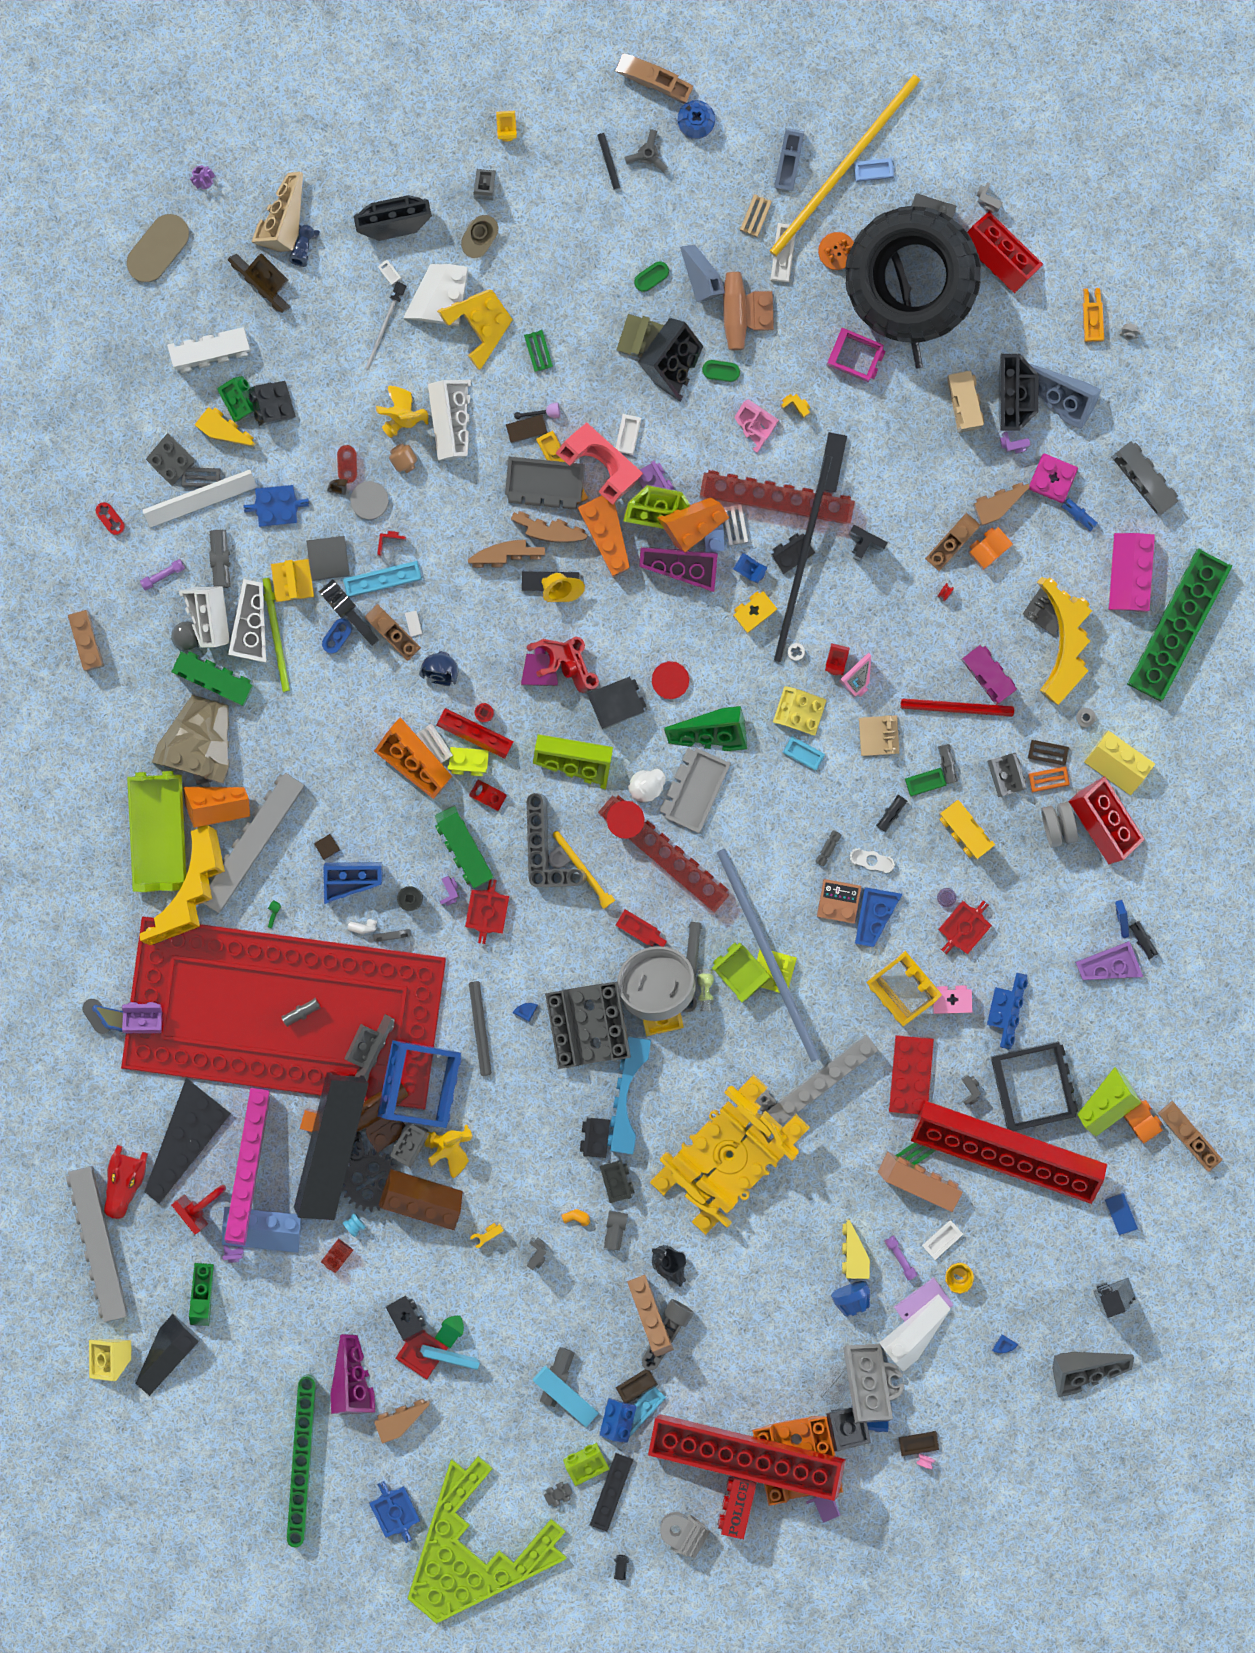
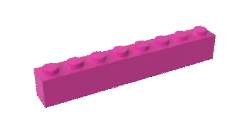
M250 1088L224 1239L226 1243L244 1246L246 1244L271 1094L268 1090Z

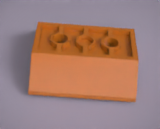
M809 1416L787 1420L752 1430L753 1437L836 1457L827 1416ZM792 1435H800L802 1438L801 1443H794ZM842 1483L839 1493H843ZM764 1484L768 1506L787 1503L790 1499L811 1496Z

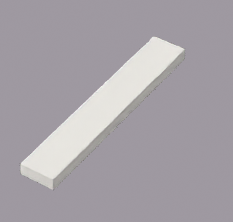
M247 470L143 509V514L151 528L257 488V484L251 470Z

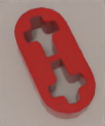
M99 503L95 509L98 518L111 534H122L125 529L123 520L109 503ZM102 506L105 508L109 507L107 512L111 517L107 518L104 514L100 515V508ZM113 519L114 522L121 523L119 531H112L113 525L110 520Z

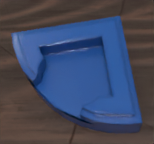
M524 1003L518 1006L513 1011V1014L529 1022L538 1005L535 1003Z
M1001 1334L992 1351L1007 1353L1014 1350L1018 1344Z

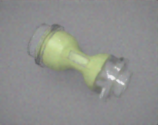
M698 969L696 977L697 983L701 987V994L697 999L696 1008H700V1011H712L715 1004L714 998L710 994V987L714 983L715 974H713V969Z

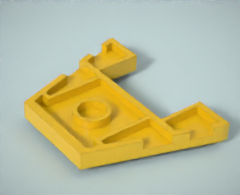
M491 289L437 311L446 325H451L462 314L482 341L476 349L467 355L479 370L483 367L513 320Z

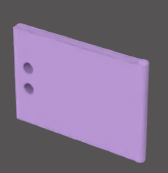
M933 1277L895 1305L894 1308L905 1322L938 1294L949 1307H952L953 1303Z

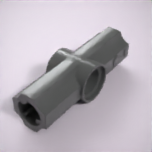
M221 529L211 530L209 534L211 545L209 558L213 573V587L223 586V588H229L231 584L229 574L231 563L229 562L230 552L227 546V532Z
M559 1347L553 1366L551 1365L550 1370L566 1383L575 1352ZM543 1390L540 1402L555 1407L557 1402Z

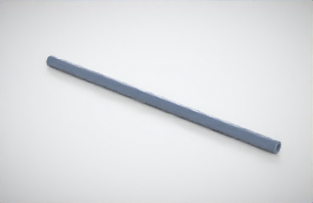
M726 849L719 850L717 855L810 1061H816L820 1057Z

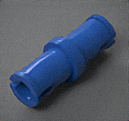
M1070 498L1066 500V503L1062 504L1061 507L1074 517L1073 520L1079 521L1088 531L1093 530V527L1088 522L1094 527L1098 524L1097 521L1085 512L1084 508L1081 509Z

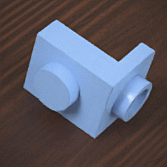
M722 524L704 537L705 552L725 551Z

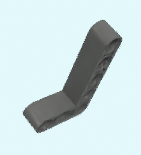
M540 793L530 794L526 801L528 877L530 884L534 887L583 885L587 880V875L582 869L549 870L547 798ZM536 796L541 799V804L538 807L533 805V799ZM536 816L541 818L539 826H536L533 822ZM536 835H540L542 838V842L538 846L534 843ZM537 854L542 856V862L539 865L534 860ZM575 872H578L581 876L578 883L574 882L572 878ZM538 873L543 876V881L540 884L535 881V876ZM556 873H560L562 876L560 883L554 881Z

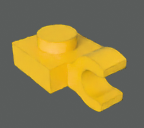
M494 1222L485 1228L487 1232L484 1234L474 1233L470 1239L478 1237L480 1243L475 1247L480 1248L485 1242L504 1231L500 1223L496 1225Z

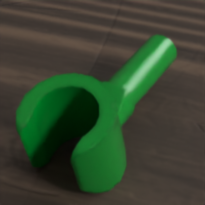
M275 900L268 907L272 911L268 928L273 927L275 917L281 908L280 903Z

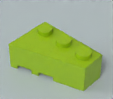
M1114 1067L1077 1115L1084 1127L1096 1137L1141 1104V1101L1126 1076Z

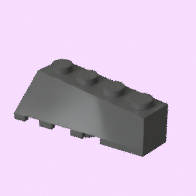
M1130 441L1111 458L1159 517L1178 502V495L1173 488L1169 489L1165 484L1166 479L1163 475L1155 472L1152 461L1149 458L1145 459L1143 457L1140 446L1136 442L1133 444Z

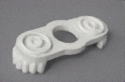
M855 848L850 853V860L854 865H861L869 870L889 873L895 866L890 856H882L875 851L868 852ZM869 855L877 857V864L875 866L867 864L866 859Z

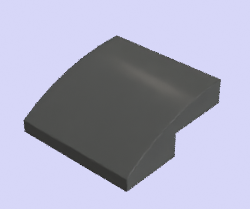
M345 536L306 540L312 581L350 576Z

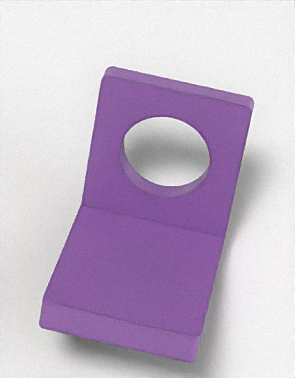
M224 1245L223 1260H228V1263L240 1262L239 1259L244 1257L243 1247L231 1250L228 1245Z
M820 1497L806 1501V1504L815 1502L823 1523L840 1516L835 1501Z

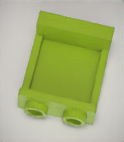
M733 943L727 949L728 953L724 957L720 955L713 961L714 966L712 969L737 995L741 1003H744L772 976L742 943Z

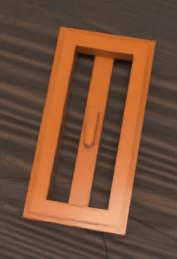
M1067 767L1028 774L1032 792L1070 785ZM1063 771L1064 774L1038 780L1033 778L1034 776ZM1065 779L1064 783L1035 788V784Z

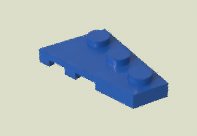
M864 887L855 944L875 946L902 896L901 893Z

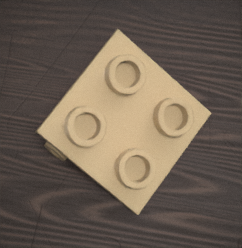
M897 715L859 718L861 756L899 754Z

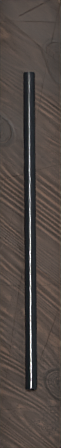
M825 455L774 656V660L778 662L782 660L832 456Z

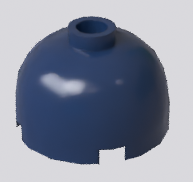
M439 651L427 656L423 660L419 675L423 679L426 676L436 680L431 683L450 686L451 682H453L455 685L458 677V665L447 652Z

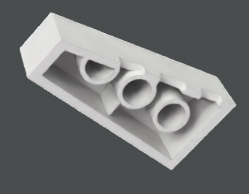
M244 327L220 332L218 337H214V335L203 336L199 338L198 342L191 339L185 340L181 343V346L175 347L174 343L167 345L173 367L176 371H181V373L190 372L192 367L199 366V368L211 366L210 363L214 361L224 363L229 361V357L236 356L237 359L248 356V352H251Z
M243 579L228 655L266 663L263 583Z

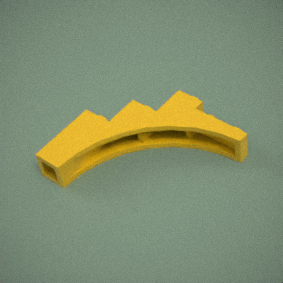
M1041 577L1037 584L1047 594L1054 607L1058 619L1060 637L1055 665L1040 691L1053 703L1059 705L1089 671L1085 667L1086 663L1077 656L1091 641L1086 637L1088 633L1079 626L1092 610L1088 607L1090 605L1089 602L1083 597L1077 598L1073 596L1071 599V596L1066 591H1060L1057 588L1058 584L1052 578Z

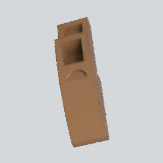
M622 54L615 69V72L647 88L651 87L683 104L687 102L693 89V85L678 78L679 75L627 54Z
M521 511L518 514L514 512L511 517V521L527 527L526 535L535 539L555 543H571L586 540L588 535L584 534V529L576 526L572 529L567 526V522L557 519V521L552 520L548 527L546 526L547 522L538 518L536 521L529 519L530 515Z
M526 540L507 541L479 551L468 559V564H472L473 568H483L484 564H491L492 568H502L503 564H507V556H511V560H522V556H530V560H541V556H545V547H526Z
M1173 1101L1158 1112V1115L1207 1172H1210L1223 1160Z

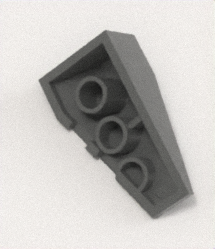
M1068 1352L1054 1355L1052 1369L1058 1397L1077 1394L1082 1391L1081 1386L1090 1382L1095 1386L1106 1375L1111 1379L1132 1370L1134 1355L1092 1352Z

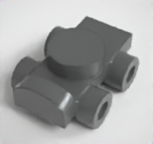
M559 1482L556 1484L557 1488L549 1487L545 1490L546 1494H544L548 1505L552 1504L553 1507H557L560 1505L559 1500L563 1499L564 1502H567L571 1499L569 1495L573 1493L568 1483L563 1484V1482Z

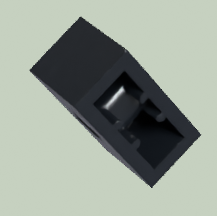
M406 1295L387 1305L386 1309L402 1340L408 1342L426 1332L424 1328L426 1322L422 1315L418 1316L415 1311L418 1307L413 1298L409 1299ZM406 1314L411 1316L409 1317L410 1322L405 1321Z

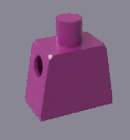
M535 648L534 654H526L521 685L558 686L556 672L546 674L540 678L536 674L538 670L546 669L550 664V657L544 649Z

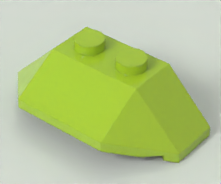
M647 485L628 502L623 521L664 529L657 517L672 514L673 511L688 508L690 503L681 491Z

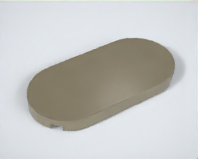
M174 214L162 215L154 221L128 254L127 269L134 279L139 282H152L161 277L189 240V230L186 222Z

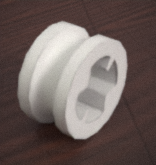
M794 643L788 648V656L790 659L798 661L803 658L805 649L801 644ZM799 647L801 649L799 652H802L801 656L793 657L791 649Z

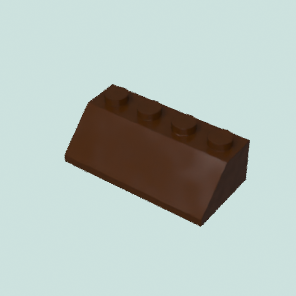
M390 1169L379 1206L384 1210L455 1231L461 1213L463 1191Z

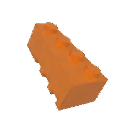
M601 495L579 506L578 511L612 577L630 569L615 503L612 505Z

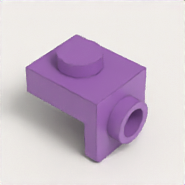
M1007 431L1002 433L1003 437H1000L1002 449L1005 448L1006 452L1015 451V454L1026 452V448L1030 446L1029 438L1010 442Z
M446 876L441 880L449 897L439 902L441 905L445 903L446 906L457 902L455 898L459 895L456 889L459 887L454 877L450 879L449 876Z

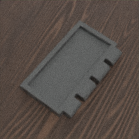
M509 456L505 495H509L508 503L522 504L523 497H525V505L541 506V501L544 499L545 507L560 508L562 500L563 508L576 510L577 503L582 501L585 464L573 463L569 466L566 462Z

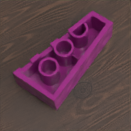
M641 546L639 567L714 592L718 553L691 550L683 552L679 549Z

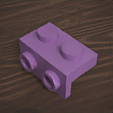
M130 1002L122 1005L123 1033L162 1032V1008L160 1004L154 1002L147 1004Z

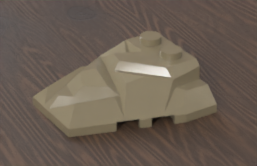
M192 695L157 744L152 763L178 769L224 784L229 768V741L227 730H229V705Z

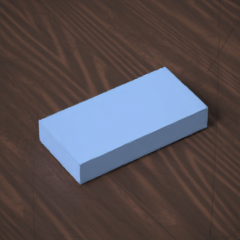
M892 158L854 162L855 181L894 178Z

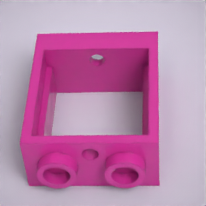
M841 328L826 365L869 383L870 378L875 379L878 368H875L878 361L882 362L886 351L882 350L883 344ZM846 337L877 350L867 375L836 362Z

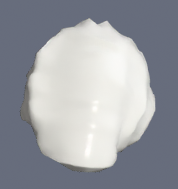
M659 769L652 771L642 770L635 773L628 786L632 799L640 802L653 801L663 791V785L666 780L665 774Z

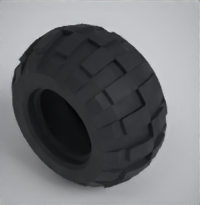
M899 207L874 218L855 238V242L846 260V290L857 315L876 333L900 342H926L952 331L971 311L980 289V259L969 234L948 215L928 207ZM909 245H923L931 248L941 257L946 269V281L941 293L932 302L922 306H908L897 301L889 292L885 281V271L890 258L898 250Z

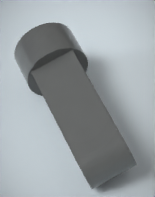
M674 1299L670 1300L663 1312L665 1315L663 1319L664 1326L667 1324L675 1329L672 1331L665 1327L671 1343L681 1327H686L694 1314L689 1307ZM648 1344L642 1355V1366L646 1370L651 1371L658 1367L665 1354L657 1357L654 1355V1363L650 1362L648 1364L646 1358L650 1359L653 1355L650 1344Z

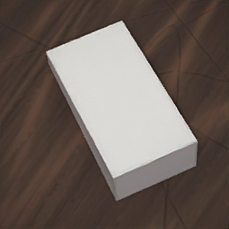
M388 260L378 266L392 286L402 279Z
M417 611L405 613L410 636L422 634Z

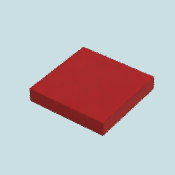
M424 1332L406 1342L395 1359L427 1380L439 1363V1360L423 1357L420 1351L421 1346L426 1345L446 1351L449 1347Z

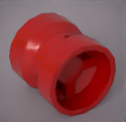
M481 703L475 708L474 713L477 720L483 723L491 721L494 716V710L489 704Z

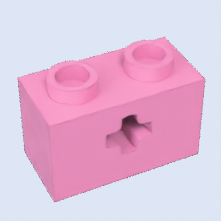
M967 985L955 986L953 990H948V986H936L942 996L932 1005L933 1014L972 1013V989H967ZM951 994H953V996L957 998V1001H954L953 1005H951V1002L947 1001V998H950Z

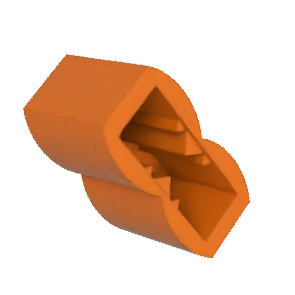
M999 527L996 529L990 528L984 534L986 537L981 542L976 540L970 546L971 551L968 553L982 570L1013 545Z
M1140 1099L1141 1104L1123 1117L1141 1143L1144 1144L1163 1131L1160 1127L1163 1124L1157 1116H1152L1150 1113L1152 1108L1148 1102Z

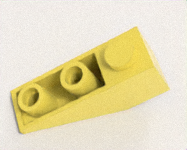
M846 1219V1224L842 1225V1234L846 1235V1243H842V1254H846V1262H842V1274H845L846 1278L869 1279L870 1259L851 1221Z

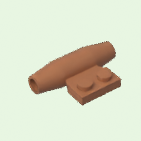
M727 272L724 284L725 293L723 294L724 330L728 349L743 350L747 327L753 331L774 330L772 291H754L746 295L741 272Z

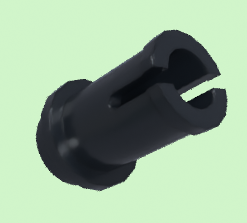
M616 1555L614 1562H616L614 1579L626 1580L627 1563H629L628 1556Z

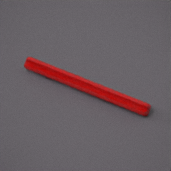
M905 698L901 699L900 702L901 709L1010 717L1014 716L1015 711L1013 706Z

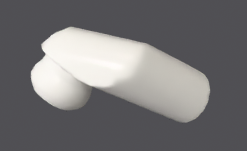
M368 919L366 925L350 921L348 931L359 934L374 932L377 921Z

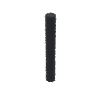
M600 133L597 137L613 190L620 189L605 133Z

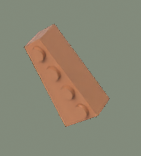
M888 1151L878 1170V1173L886 1182L953 1212L963 1193L958 1187L959 1184L950 1179L946 1181L942 1179L941 1175L935 1172L930 1173L924 1167L918 1164L913 1165L905 1158L897 1157Z

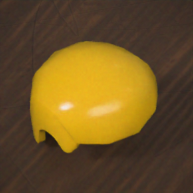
M958 1262L952 1264L947 1269L945 1282L952 1292L962 1294L968 1292L973 1286L974 1273L967 1264ZM954 1274H956V1275L962 1277L963 1279H961V1280L956 1279V1278L954 1277Z

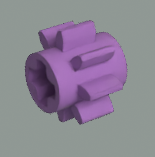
M200 165L192 170L193 177L190 180L197 189H207L212 186V178L215 175L208 166Z

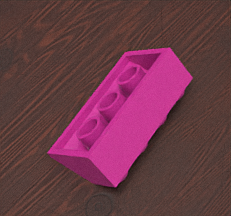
M1114 533L1109 610L1148 612L1150 610L1155 534Z

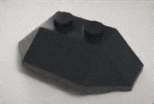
M406 195L370 203L354 215V222L357 233L377 241L417 233L432 217L428 199Z
M1001 353L1000 431H1020L1038 413L1039 374L1021 354Z

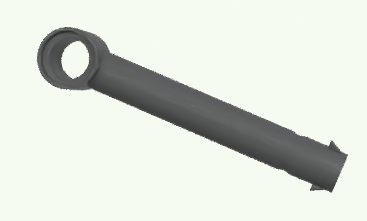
M690 922L688 926L689 938L686 958L692 966L696 981L699 937L703 928L699 922ZM694 996L692 999V1007L690 1009L685 1008L683 1012H691L695 1010L697 1006V1000Z

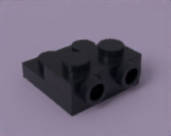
M285 380L256 385L248 389V397L254 408V418L258 421L259 426L286 421L296 417Z

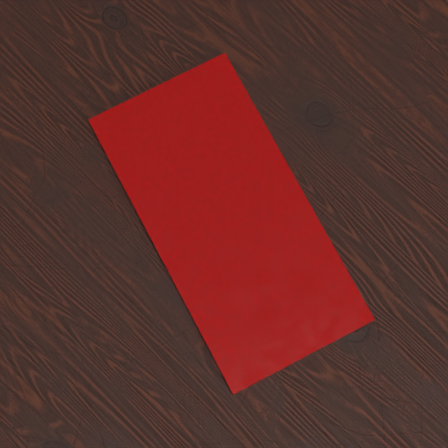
M142 916L140 933L145 932L150 927H156L154 918ZM199 924L200 927L153 945L140 941L139 935L130 1002L138 1004L154 1002L160 1004L162 1008V1032L126 1033L121 1069L321 1096L327 1072H330L332 1075L355 1077L360 1066L344 1059L361 1024L377 1031L386 1014L395 1019L394 1027L386 1038L384 1048L380 1050L377 1056L376 1065L369 1073L367 1081L369 1084L365 1102L383 1090L392 1040L434 1047L446 957ZM314 998L317 999L321 1009L307 1015V1018L304 1020L300 1019L288 1027L282 1020L283 1015L295 1010L298 1005L302 1006ZM412 1050L406 1051L401 1084L409 1096L398 1106L426 1110L433 1054Z

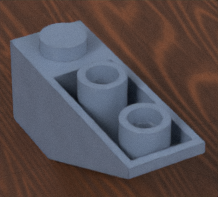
M688 245L680 247L696 302L711 300L724 294L725 291L719 273L697 246Z

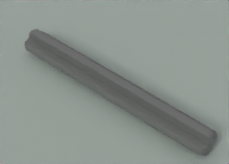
M479 981L469 982L480 1075L488 1076L491 1075L492 1071L481 987Z

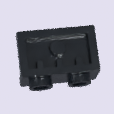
M796 533L788 539L789 543L784 546L781 543L772 549L774 553L771 554V557L783 575L798 565L805 537L804 533L801 535ZM811 545L809 548L807 559L815 554V551L813 550Z
M587 1117V1121H583L582 1133H585V1141L581 1140L580 1152H583L584 1157L606 1158L610 1119Z

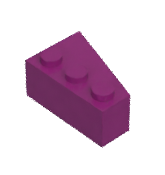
M979 645L964 656L961 661L994 704L997 705L1015 692L1017 688L1012 679L1004 674L1002 666L997 661L994 662L990 657L992 654L986 646L982 647Z

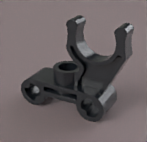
M333 579L318 591L341 619L346 616L371 646L379 641L376 635L353 610L356 605Z

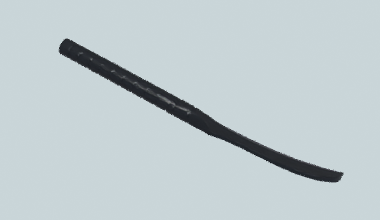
M896 252L891 259L898 277L903 304L912 306L910 301L912 288L905 276L899 254ZM911 343L915 368H923L919 343Z

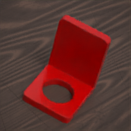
M388 531L387 534L380 533L377 555L381 557L383 538L406 541V536H399V532Z
M478 779L469 796L499 811L507 794ZM482 786L481 793L476 795L477 789Z

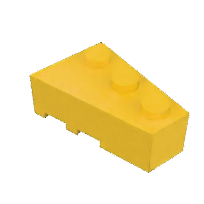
M956 800L939 813L941 816L939 821L945 828L949 826L953 831L951 836L957 843L961 842L965 848L962 850L968 858L978 859L995 846V843L990 841L984 833L985 831L979 827L972 815L959 800Z

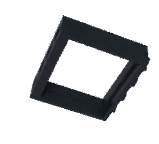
M1059 1041L990 1056L1007 1129L1017 1131L1076 1117L1078 1105L1072 1099L1071 1094L1074 1093L1072 1082H1069L1067 1077L1070 1074L1068 1063L1064 1064L1063 1056L1066 1053L1063 1044L1060 1045ZM1054 1049L1068 1112L1015 1123L1001 1060Z

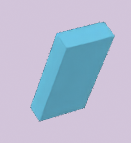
M791 736L782 752L815 771L825 756L824 753Z

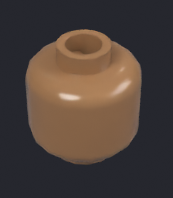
M402 443L390 451L389 460L396 471L408 473L415 468L414 464L417 462V456L409 445H403Z

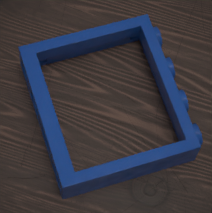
M392 1040L378 1116L389 1120L447 1128V1124L450 1121L451 1104L454 1101V1089L458 1081V1068L461 1065V1053L454 1050ZM407 1050L448 1056L436 1120L394 1114Z

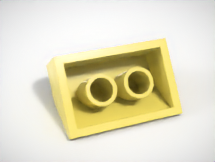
M1109 730L1104 733L1084 761V763L1102 776H1105L1130 796L1155 765L1154 762Z

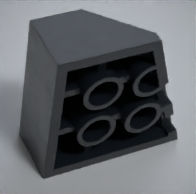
M669 318L641 356L638 363L655 385L681 402L683 395L679 394L683 385H688L690 380L687 378L689 368H695L703 345L686 322Z

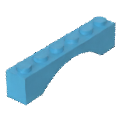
M628 1036L631 1058L621 1059L619 1070H623L622 1078L617 1080L616 1089H620L619 1097L614 1099L613 1108H617L616 1116L611 1118L610 1127H614L613 1135L608 1137L607 1146H611L610 1151L633 1154L636 1133L630 1124L627 1114V1093L635 1073L649 1058L651 1040Z

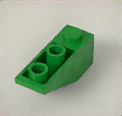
M194 1263L189 1309L190 1325L209 1326L214 1264Z

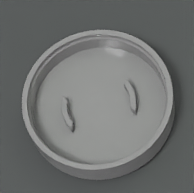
M649 947L636 952L622 965L617 979L621 1001L625 1008L634 1016L649 1021L666 1020L681 1013L690 1004L696 988L694 972L688 959L680 952L668 947Z

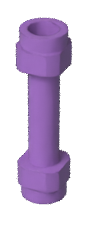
M181 559L172 562L170 567L150 578L147 576L140 580L143 589L146 591L154 587L153 584L167 576L184 570L185 567Z
M893 1235L884 1241L885 1244L896 1256L907 1280L909 1281L916 1277L918 1274L904 1257L898 1247L899 1243Z

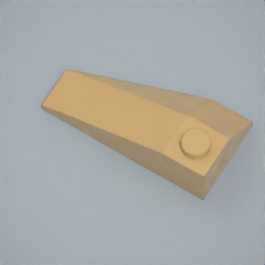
M302 172L287 173L276 192V195L279 197L278 200L267 207L270 213L265 222L260 219L251 241L253 244L279 252L293 251L299 233Z

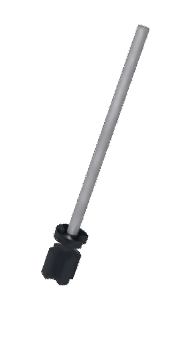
M398 281L393 288L395 295L390 296V299H393L365 367L367 369L370 368L396 301L401 302L399 295H403L407 287Z

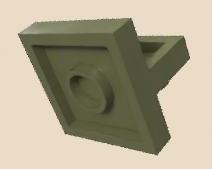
M628 314L616 351L641 358L664 325L650 321V318L646 316L641 318Z

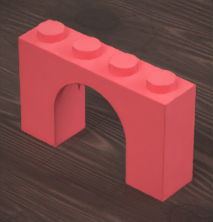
M587 422L566 439L556 452L569 466L582 456H591L601 461L608 469L610 478L599 490V493L612 505L630 490L643 475L634 464Z

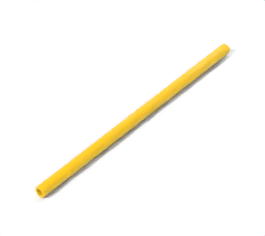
M912 75L769 250L772 255L778 256L921 81L918 76Z

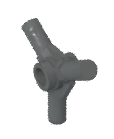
M650 129L647 143H644L638 150V153L624 157L626 164L640 160L643 163H653L663 173L668 169V166L658 158L659 154L656 145H654L657 135L656 130Z

